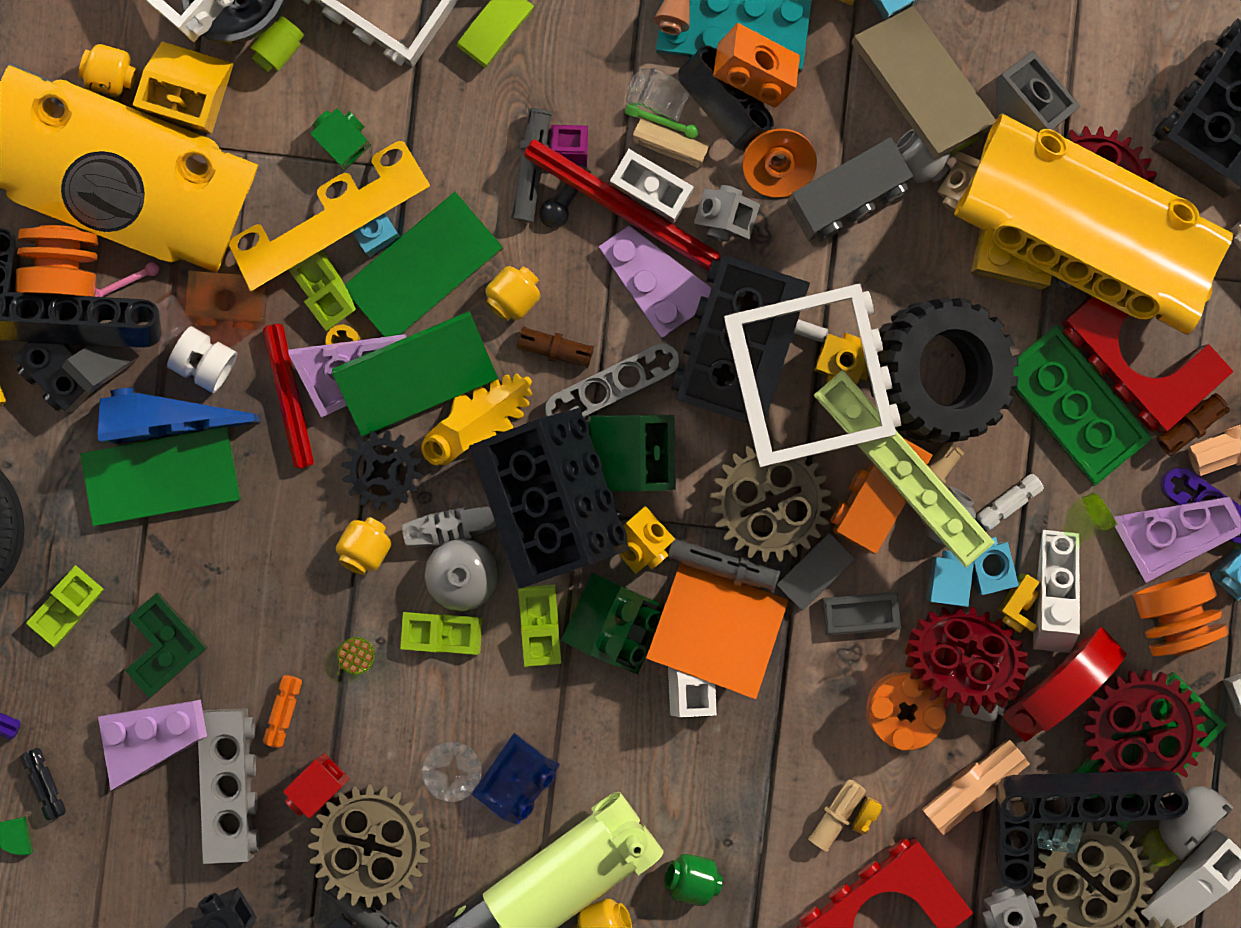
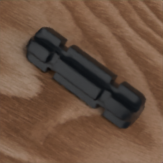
M34 748L23 753L20 759L24 769H28L30 772L27 776L38 802L42 801L43 803L41 810L45 819L50 821L66 813L62 799L58 800L56 796L59 792L48 766L44 767L43 765L45 758L39 748Z

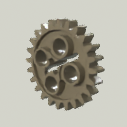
M779 441L774 443L772 452L781 450ZM746 446L745 459L734 453L732 459L736 466L733 468L724 464L721 466L722 470L728 475L726 479H714V482L721 486L722 490L721 492L711 493L710 497L720 500V505L712 508L711 512L722 513L723 517L715 526H727L729 530L725 533L723 539L728 540L735 537L737 539L734 546L735 551H738L744 545L748 546V558H752L757 550L761 551V558L764 562H767L770 552H774L777 560L782 561L783 550H788L793 557H797L796 545L800 544L805 549L811 548L807 537L809 535L815 538L821 537L820 533L815 529L816 524H828V521L821 517L820 513L821 511L832 509V506L822 503V498L830 495L831 491L820 490L819 486L827 479V476L815 477L813 473L818 468L819 463L807 466L805 464L807 457L760 468L757 454L749 446ZM777 466L786 468L790 473V482L783 488L773 485L770 479L771 471ZM743 481L751 482L756 487V497L749 503L740 501L736 495V488ZM796 486H800L802 489L800 493L777 502V510L775 512H772L769 507L746 517L740 515L742 510L766 499L764 493L767 491L773 496ZM792 500L800 501L805 507V515L798 522H793L786 516V506ZM759 515L769 518L772 525L771 531L764 537H758L751 529L753 519Z
M368 784L366 795H360L356 786L352 789L353 798L347 799L343 793H338L340 805L335 806L327 802L326 806L330 812L329 816L327 817L322 814H317L316 816L319 822L323 824L322 829L311 828L310 833L319 837V842L308 844L309 849L319 851V855L312 858L310 864H322L323 867L315 875L316 878L320 879L328 876L330 880L324 889L329 891L335 886L340 888L337 895L339 901L347 893L351 894L352 906L357 904L360 897L365 898L367 908H371L373 897H378L383 906L387 902L386 894L391 893L397 900L401 899L398 888L404 886L406 889L412 890L413 886L408 878L410 876L421 878L423 874L416 868V865L427 864L429 860L420 855V850L430 848V843L420 841V837L429 832L428 828H417L416 826L423 818L422 813L411 816L409 812L414 803L411 801L401 806L399 802L402 793L400 792L392 799L387 798L388 791L386 786L382 788L379 795H374L371 784ZM353 813H360L367 819V826L360 833H352L346 828V820ZM391 822L399 824L404 832L402 839L395 843L385 841L381 834L383 827ZM343 835L363 842L367 841L369 836L375 837L376 845L400 850L402 856L395 857L379 851H372L370 856H365L364 848L337 841V836ZM344 849L352 850L357 856L356 865L349 870H342L335 863L337 854ZM387 859L392 863L394 870L388 879L379 880L372 874L371 869L375 861Z
M1105 821L1097 822L1095 828H1093L1091 822H1083L1081 829H1078L1073 822H1068L1069 833L1064 834L1060 829L1056 828L1055 833L1058 840L1055 842L1047 838L1043 840L1049 850L1047 853L1042 851L1035 852L1036 856L1042 861V864L1034 865V873L1039 875V878L1033 879L1030 885L1034 889L1041 890L1033 895L1036 903H1045L1039 911L1043 917L1052 915L1049 921L1052 927L1056 928L1063 923L1062 928H1114L1117 925L1122 928L1121 924L1125 923L1127 925L1125 919L1128 917L1133 920L1139 918L1134 911L1136 907H1148L1141 896L1142 894L1153 893V890L1144 884V881L1154 878V875L1142 868L1149 865L1151 861L1147 856H1138L1144 850V847L1139 842L1131 844L1134 836L1129 831L1120 836L1121 827L1116 823L1107 831ZM1089 846H1097L1098 850L1095 858L1090 861H1083L1081 857L1084 849ZM1072 858L1091 876L1096 877L1104 887L1114 893L1117 899L1115 901L1108 899L1092 883L1087 882L1079 872L1066 863V859ZM1117 870H1125V878L1120 884H1110L1112 873ZM1066 874L1073 875L1071 886L1066 889L1057 888V882L1061 876ZM1100 898L1101 906L1095 912L1087 913L1085 907L1088 901Z

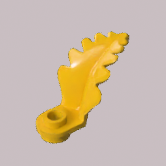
M517 373L512 380L510 375L506 374L502 378V385L499 379L490 382V391H487L484 386L473 389V399H470L465 394L455 397L449 417L441 421L426 434L421 445L424 458L433 465H447L468 449L469 445L497 435L496 431L505 432L513 429L514 427L508 416L521 419L524 416L523 411L518 406L523 408L529 406V401L525 396H532L530 390L532 380L528 376L522 378Z

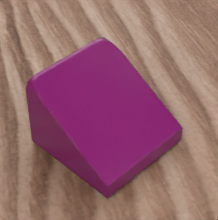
M551 125L550 149L576 165L582 164L587 168L588 126Z

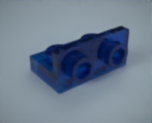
M514 733L474 789L472 795L503 820L518 825L532 813L535 806L534 802L542 790H545L552 784L560 764L556 760L547 757L523 737Z

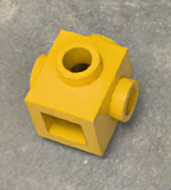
M828 333L820 349L813 371L827 376L826 383L842 370L856 385L860 379L866 381L868 377L867 365L860 338L848 333H843L842 338ZM840 356L849 358V367H845L840 363Z
M645 506L623 525L630 550L618 555L635 574L646 565L653 570L668 556L664 549L675 538Z

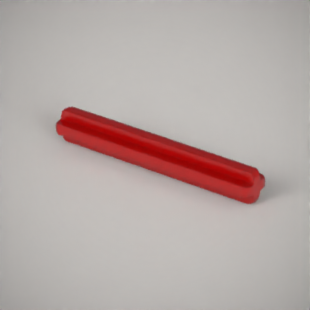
M282 324L268 325L263 328V334L293 466L296 469L307 468L314 464L293 366L288 353L289 349L284 327Z

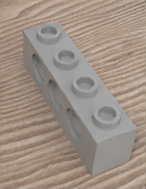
M248 708L203 710L207 737L198 742L203 864L249 862L254 857V852L259 851L258 829H253L252 814H257L258 811L257 792H251V777L256 776L255 754H250L249 739H254L255 737L254 717H248ZM223 738H229L235 742L237 752L234 757H225L220 752L219 744ZM223 776H232L236 779L238 783L236 794L229 795L222 790L221 779ZM231 813L239 819L240 826L237 832L227 831L223 827L222 818L224 814Z

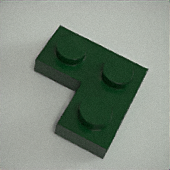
M158 592L128 617L153 646L125 671L149 698H152L208 647Z

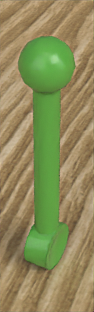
M626 105L625 113L627 115L641 117L681 131L690 139L696 138L699 134V129L694 124L686 126L643 111L637 106Z

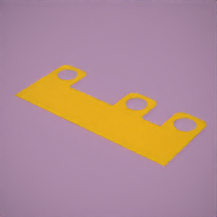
M397 141L377 152L372 157L371 162L380 178L358 190L349 173H342L321 185L317 190V195L325 210L271 242L260 224L253 225L234 236L229 241V247L250 291L430 187L429 182L405 142ZM393 149L402 151V157L396 164L392 166H383L381 164V158L386 152ZM338 181L347 183V190L341 196L333 199L326 196V190L333 183ZM249 233H257L259 235V241L251 249L240 250L238 248V242L244 235Z

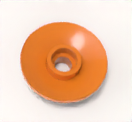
M773 129L760 134L748 145L742 161L743 173L748 184L760 194L769 197H787L810 183L816 171L817 157L811 142L802 134L790 129ZM778 154L785 155L780 161L772 159L773 156Z

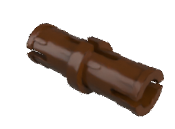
M525 326L522 327L517 349L548 356V361L556 362V359L583 366L587 369L589 368L594 350L593 345L590 346L564 339L563 334L555 333L554 336L529 329Z
M1212 394L1204 403L1188 412L1171 429L1158 436L1156 440L1159 442V446L1169 456L1175 455L1176 452L1194 438L1199 439L1204 436L1207 428L1229 413L1230 408L1227 407L1228 404L1219 394Z

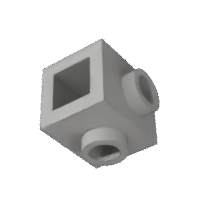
M721 185L720 190L704 188L694 224L707 229L706 236L719 241L728 242L729 236L750 240L760 204L742 196L741 190L731 186Z
M1006 886L993 891L991 897L983 899L987 911L983 912L982 916L987 928H1037L1034 919L1040 917L1035 900L1032 895L1026 897V894L1021 889H1012ZM1011 912H1019L1020 918L1008 922V915Z

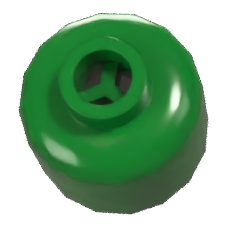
M681 854L676 860H671L667 866L664 879L665 888L669 890L673 900L696 906H705L711 901L713 896H718L723 883L722 875L718 874L717 865L712 859L691 854Z

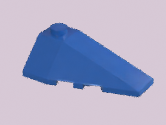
M120 388L111 390V397L100 398L98 441L119 444L261 422L260 415L133 393V388Z

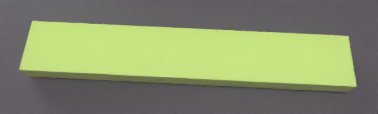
M843 370L813 395L846 434L881 426L877 408ZM897 431L895 436L858 444L857 446L964 568H967L995 543Z

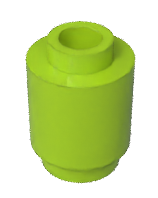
M281 16L277 22H274L251 45L250 49L255 53L251 59L267 73L272 68L279 72L301 46L299 41L304 37V34L293 23Z

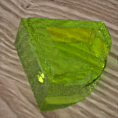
M1092 492L1082 497L1083 500L1081 501L1097 530L1106 531L1118 525L1112 513L1097 493Z

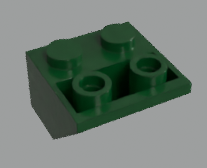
M675 415L588 416L589 435L595 452L601 459V469L607 486L611 491L676 490Z
M592 572L561 641L592 657L638 675L650 649L665 605Z

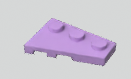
M630 226L598 246L661 339L695 316L701 296L709 297L710 286Z
M403 334L288 350V353L320 416L323 417L347 406L332 374V368L397 342L407 336Z
M1230 497L1110 517L1146 583L1241 534V516Z
M201 700L98 717L110 790L122 787L138 775L146 773L157 764L177 755L207 737Z

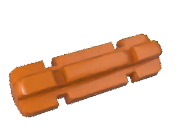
M284 675L278 688L281 692L276 695L268 721L271 725L270 728L266 729L263 743L268 746L281 748L284 744L287 734L284 731L289 728L297 702L295 695L299 694L302 680L298 677Z

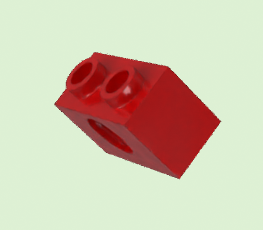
M324 752L283 791L288 797L285 802L295 814L300 817L305 814L310 819L350 778Z

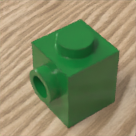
M338 108L332 113L327 110L312 125L315 129L310 133L311 136L344 171L371 147L369 141L361 133L365 128L364 125L350 111L344 116Z

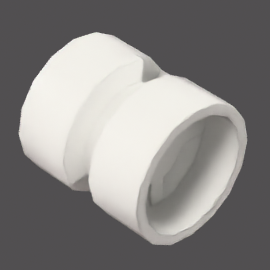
M190 326L175 345L169 357L167 368L185 378L193 375L195 384L214 394L228 377L238 353L220 342L212 345L210 336ZM202 354L203 357L200 362L197 361L199 355Z

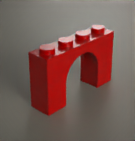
M1091 295L1061 322L1062 326L1066 329L1063 331V334L1076 348L1081 346L1089 354L1088 362L1099 375L1104 376L1107 374L1116 384L1112 388L1126 404L1131 401L1140 411L1137 415L1139 420L1150 431L1153 432L1156 429L1159 433L1167 432L1234 372L1211 345L1206 344L1200 346L1177 368L1162 378H1150L1138 374L1127 365L1119 349V332L1129 314Z
M913 837L909 841L906 838H902L888 850L890 856L879 864L875 860L866 865L858 873L861 878L851 886L845 883L835 889L829 895L831 901L820 910L815 906L804 913L799 919L801 924L796 928H853L854 920L860 907L869 898L883 892H898L911 897L921 906L937 928H956L974 913L918 840Z

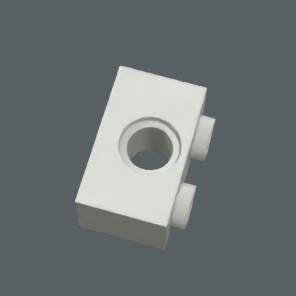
M628 149L610 180V186L672 224L677 220L694 186Z

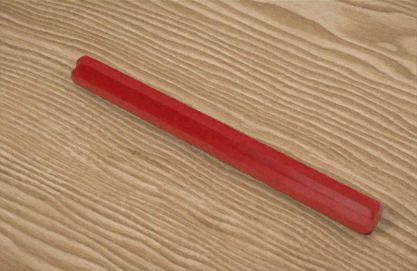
M533 139L524 151V157L706 270H710L713 260L718 261L720 255L718 251L541 142Z

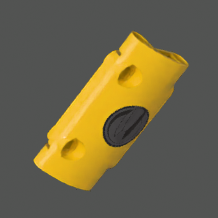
M11 65L6 68L0 81V188L6 190V195L9 199L17 204L160 260L175 262L181 259L209 271L218 272L242 205L256 175L258 164L231 153L222 152L216 142L208 137L201 136L71 84L68 81H44L41 77ZM51 98L60 100L64 107L55 105ZM193 155L203 157L207 163H199L194 159Z

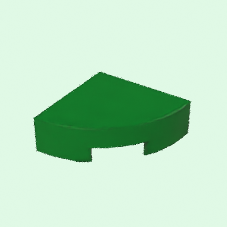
M26 816L0 821L1 849L16 855H29L33 853Z

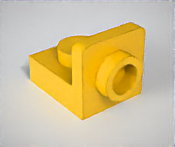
M1021 573L1017 578L1019 586L1009 590L997 611L1005 615L1002 622L1016 632L1021 633L1023 629L1033 632L1037 625L1019 613L1022 608L1027 611L1036 600L1039 592L1035 588L1039 581L1028 574Z

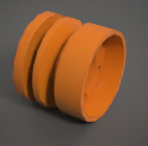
M41 225L35 228L18 230L17 240L35 244V247L17 249V255L34 260V266L16 269L15 292L95 297L96 274L80 270V263H89L97 260L98 254L81 250V247L97 246L98 235L81 231L75 227L60 225Z
M1209 572L1179 577L1132 594L1141 619L1158 618L1159 624L1152 626L1144 632L1148 639L1164 636V639L1149 646L1151 655L1154 657L1164 655L1177 656L1198 651L1229 634L1226 624L1208 626V623L1223 616L1222 610H1203L1202 604L1209 602L1217 596Z

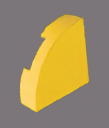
M866 796L850 829L861 835L866 834L869 831L871 822L876 821L882 805L878 801Z

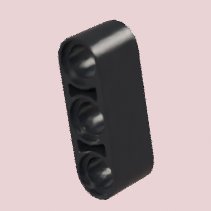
M704 45L679 69V81L735 148L745 151L752 140L773 128V117L760 100L713 76L717 49Z

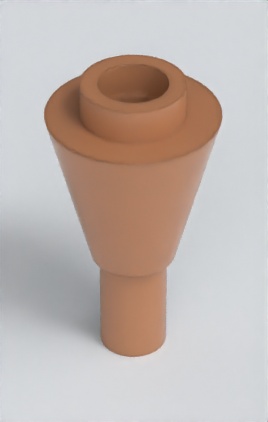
M690 0L663 1L654 17V22L659 25V29L669 35H680L681 32L690 29Z

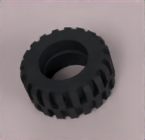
M940 298L909 305L908 309L899 310L891 316L892 323L882 325L879 333L882 338L883 351L877 352L880 367L887 366L891 378L892 388L886 390L889 405L896 403L900 415L901 426L895 427V430L906 431L907 437L914 440H926V442L933 443L958 442L986 433L987 426H995L1003 418L1000 410L1009 409L1013 401V397L1009 395L1010 390L1016 389L1019 377L1013 376L1014 367L1019 366L1018 356H1012L1010 347L1014 345L1010 334L1003 335L1001 329L1004 327V324L997 316L987 317L989 309L980 304L972 305L970 300L963 298ZM937 335L944 336L954 343L965 363L966 376L964 386L957 399L949 406H942L936 403L925 391L920 378L919 366L921 355L928 342ZM869 386L871 396L874 397L872 386Z

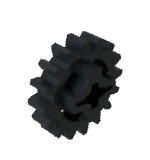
M386 430L383 438L380 439L376 431H370V441L366 442L363 438L358 437L356 440L360 448L358 450L347 449L346 452L353 458L351 462L342 463V467L350 469V475L345 476L342 480L343 482L353 483L354 487L349 491L350 496L359 493L362 495L360 505L365 506L372 500L374 501V510L380 511L382 503L386 502L388 508L393 510L395 509L396 499H399L404 504L409 502L405 494L408 490L418 492L419 489L413 484V480L423 478L424 474L416 472L415 466L420 465L423 461L421 458H412L411 454L417 449L415 445H410L406 448L403 446L405 436L400 435L393 441L390 430ZM386 445L397 449V451L389 456L380 455L374 447ZM363 457L367 462L366 472L359 478L358 467ZM377 462L382 464L393 463L388 469L390 477L387 480L384 477L371 479L378 471ZM406 462L407 476L402 485L398 479L399 470ZM376 485H383L391 494L379 496L368 490Z

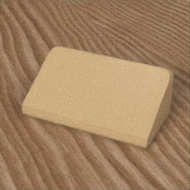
M644 118L640 119L633 133L635 144L697 168L702 167L710 143L699 137L690 139L681 131Z

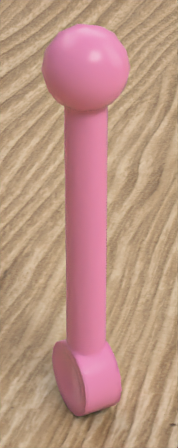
M149 262L146 264L145 269L100 290L96 288L95 297H104L147 275L156 276L159 273L158 264Z

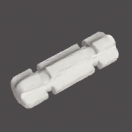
M1034 474L1028 475L1020 481V486H1013L992 502L993 506L991 508L988 506L979 512L976 517L983 528L986 530L993 529L1000 523L1001 518L1006 519L1029 501V497H1035L1043 491L1044 487L1039 478Z

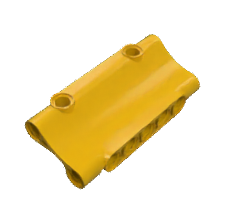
M1003 113L998 116L989 131L974 177L961 196L954 212L956 217L983 231H986L989 227L993 228V241L1000 249L1132 317L1147 320L1156 316L1158 321L1186 335L1194 330L1202 316L1210 286L1233 238L1232 232L1199 216L1197 208L1187 199L1178 197L1062 137L1056 131L1043 129L1037 132Z

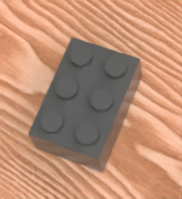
M890 137L794 191L787 204L808 241L818 237L819 241L822 242L838 233L839 229L843 227L841 223L845 220L850 219L852 224L872 213L871 211L876 208L875 203L882 200L884 205H887L903 196L904 192L908 190V182L914 176L893 139Z

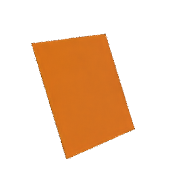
M679 564L646 659L756 699L789 600L744 583L738 586L733 584L734 580Z

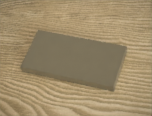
M914 6L854 36L851 43L934 159L986 133L993 126L996 119Z

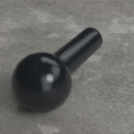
M582 164L578 165L584 170L588 171L589 173H592L588 168H586ZM565 184L555 199L545 201L539 212L543 224L550 228L563 226L569 217L568 206L578 193V190Z

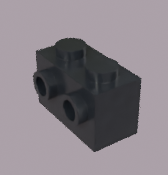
M28 342L13 357L20 365L17 368L18 373L31 385L37 382L46 391L43 398L58 412L63 409L73 413L98 389L96 388L87 393L62 368L65 361L76 354L69 344Z

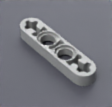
M668 344L654 345L555 393L546 403L547 416L553 415L552 411L556 408L555 401L562 399L564 403L575 400L570 393L579 390L580 400L587 408L586 411L582 412L585 418L672 375L679 364L678 353ZM657 351H661L664 355L671 354L673 359L668 363L669 369L663 371L660 366L649 371L654 378L646 380L644 368L637 360L645 358L647 365L656 360L655 353ZM627 366L637 369L640 375L638 384L630 388L624 387L618 380L620 370ZM594 382L602 384L607 392L604 401L598 404L590 403L585 398V389ZM575 406V407L571 408L570 410H573V409H576V408H579V407H578V406Z

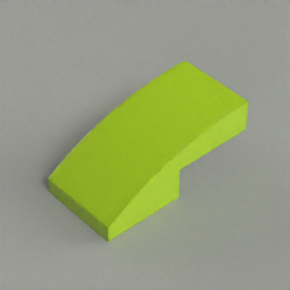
M491 0L458 41L457 47L486 69L505 48L515 31L532 14L535 6L527 0Z
M323 250L288 269L309 297L304 303L325 331H328L356 310L346 286Z
M75 565L50 592L51 596L26 622V625L56 649L88 612L104 589Z
M556 585L518 588L524 667L562 664Z
M403 612L400 649L478 655L481 651L483 617Z

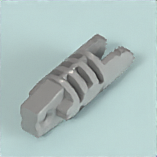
M488 506L468 510L463 507L429 514L402 524V533L407 548L437 547L445 542L460 538L470 540L472 536L485 534L487 531H494L497 525L491 508H488Z

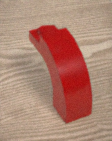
M1100 627L1077 643L1067 658L1048 677L1008 705L1002 717L1024 742L1043 730L1047 732L1071 714L1101 687L1127 655L1126 652L1103 627Z

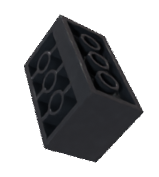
M1239 18L1231 26H1227L1216 40L1215 45L1220 48L1215 49L1210 57L1206 56L1195 71L1194 75L1198 77V80H1194L1189 87L1186 86L1173 104L1178 108L1176 112L1173 111L1168 118L1164 117L1152 134V136L1157 138L1151 147L1152 150L1222 198L1241 189V20Z
M723 254L720 261H712L706 282L713 285L709 297L701 296L694 317L701 319L697 333L689 332L683 354L689 355V359L685 369L678 367L671 390L678 391L676 396L678 401L749 423L732 350L729 348V341L724 339L727 332L724 316L740 312L741 305L736 303V299L738 296H745L747 291L753 294L752 300L757 302L756 308L805 297L810 282ZM801 311L742 325L764 419H766ZM723 364L730 365L729 372L734 374L732 380L726 379L724 384L717 383V376L712 374L714 368L721 369Z
M580 408L542 417L469 445L519 589L630 550L626 531L620 523L614 506L613 494L607 486L601 469V459L595 452L589 435L588 422L583 417Z

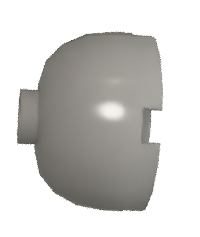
M460 538L445 542L433 550L426 561L424 578L427 590L435 602L448 610L464 612L477 609L490 599L497 588L499 572L496 559L488 547L474 539L466 540Z
M1193 786L1185 790L1189 801L1188 810L1185 814L1177 819L1159 820V831L1162 840L1180 860H1183L1186 854L1189 855L1216 829L1217 822L1221 818L1225 819L1234 809L1223 796L1213 789L1204 786Z

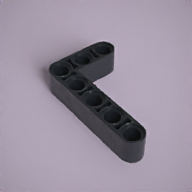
M0 228V252L5 251L0 253V340L136 348L151 347L160 341L162 329L159 309L156 304L149 300L15 292L16 269L20 268V256L17 255L18 248L13 233L7 229ZM28 316H35L31 319H24ZM66 318H73L69 321H62ZM104 320H111L108 323H100ZM142 322H148L146 325H138Z
M1172 771L1006 776L1000 780L996 788L995 855L1002 883L1009 888L1020 889L1029 885L1034 875L1035 823L1172 820L1183 816L1188 810L1189 801L1180 777ZM1174 793L1169 797H1163L1165 794ZM1129 794H1136L1132 798H1124ZM1091 795H1098L1094 799H1086ZM1053 796H1060L1056 800H1047ZM1021 797L1018 801H1009L1012 798ZM1015 830H1019V831H1020L1019 833H1016V834H1009L1010 832L1015 831ZM1013 863H1020L1017 866H1009Z

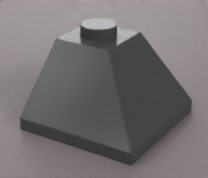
M1031 51L996 78V119L1003 113L1040 132L1043 129H1055L1081 107L1034 51Z

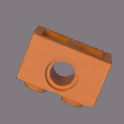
M737 23L717 45L713 76L776 108L796 89L800 55Z

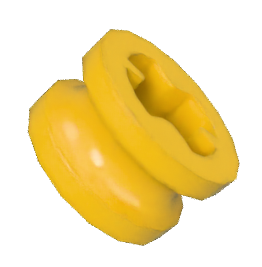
M342 324L336 325L329 330L325 342L326 345L333 344L334 337H340L339 332L344 331L347 337L353 339V341L360 340V337L353 328Z

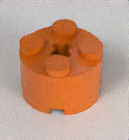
M906 672L889 674L881 678L872 687L866 705V718L872 731L886 744L900 750H915L928 745L938 736L946 721V714L943 708V699L938 697L930 701L929 697L932 691L930 689L919 691L918 686L921 679H910V673ZM903 702L908 706L913 704V708L910 710L912 716L908 719L903 716L897 717L901 712L899 705Z

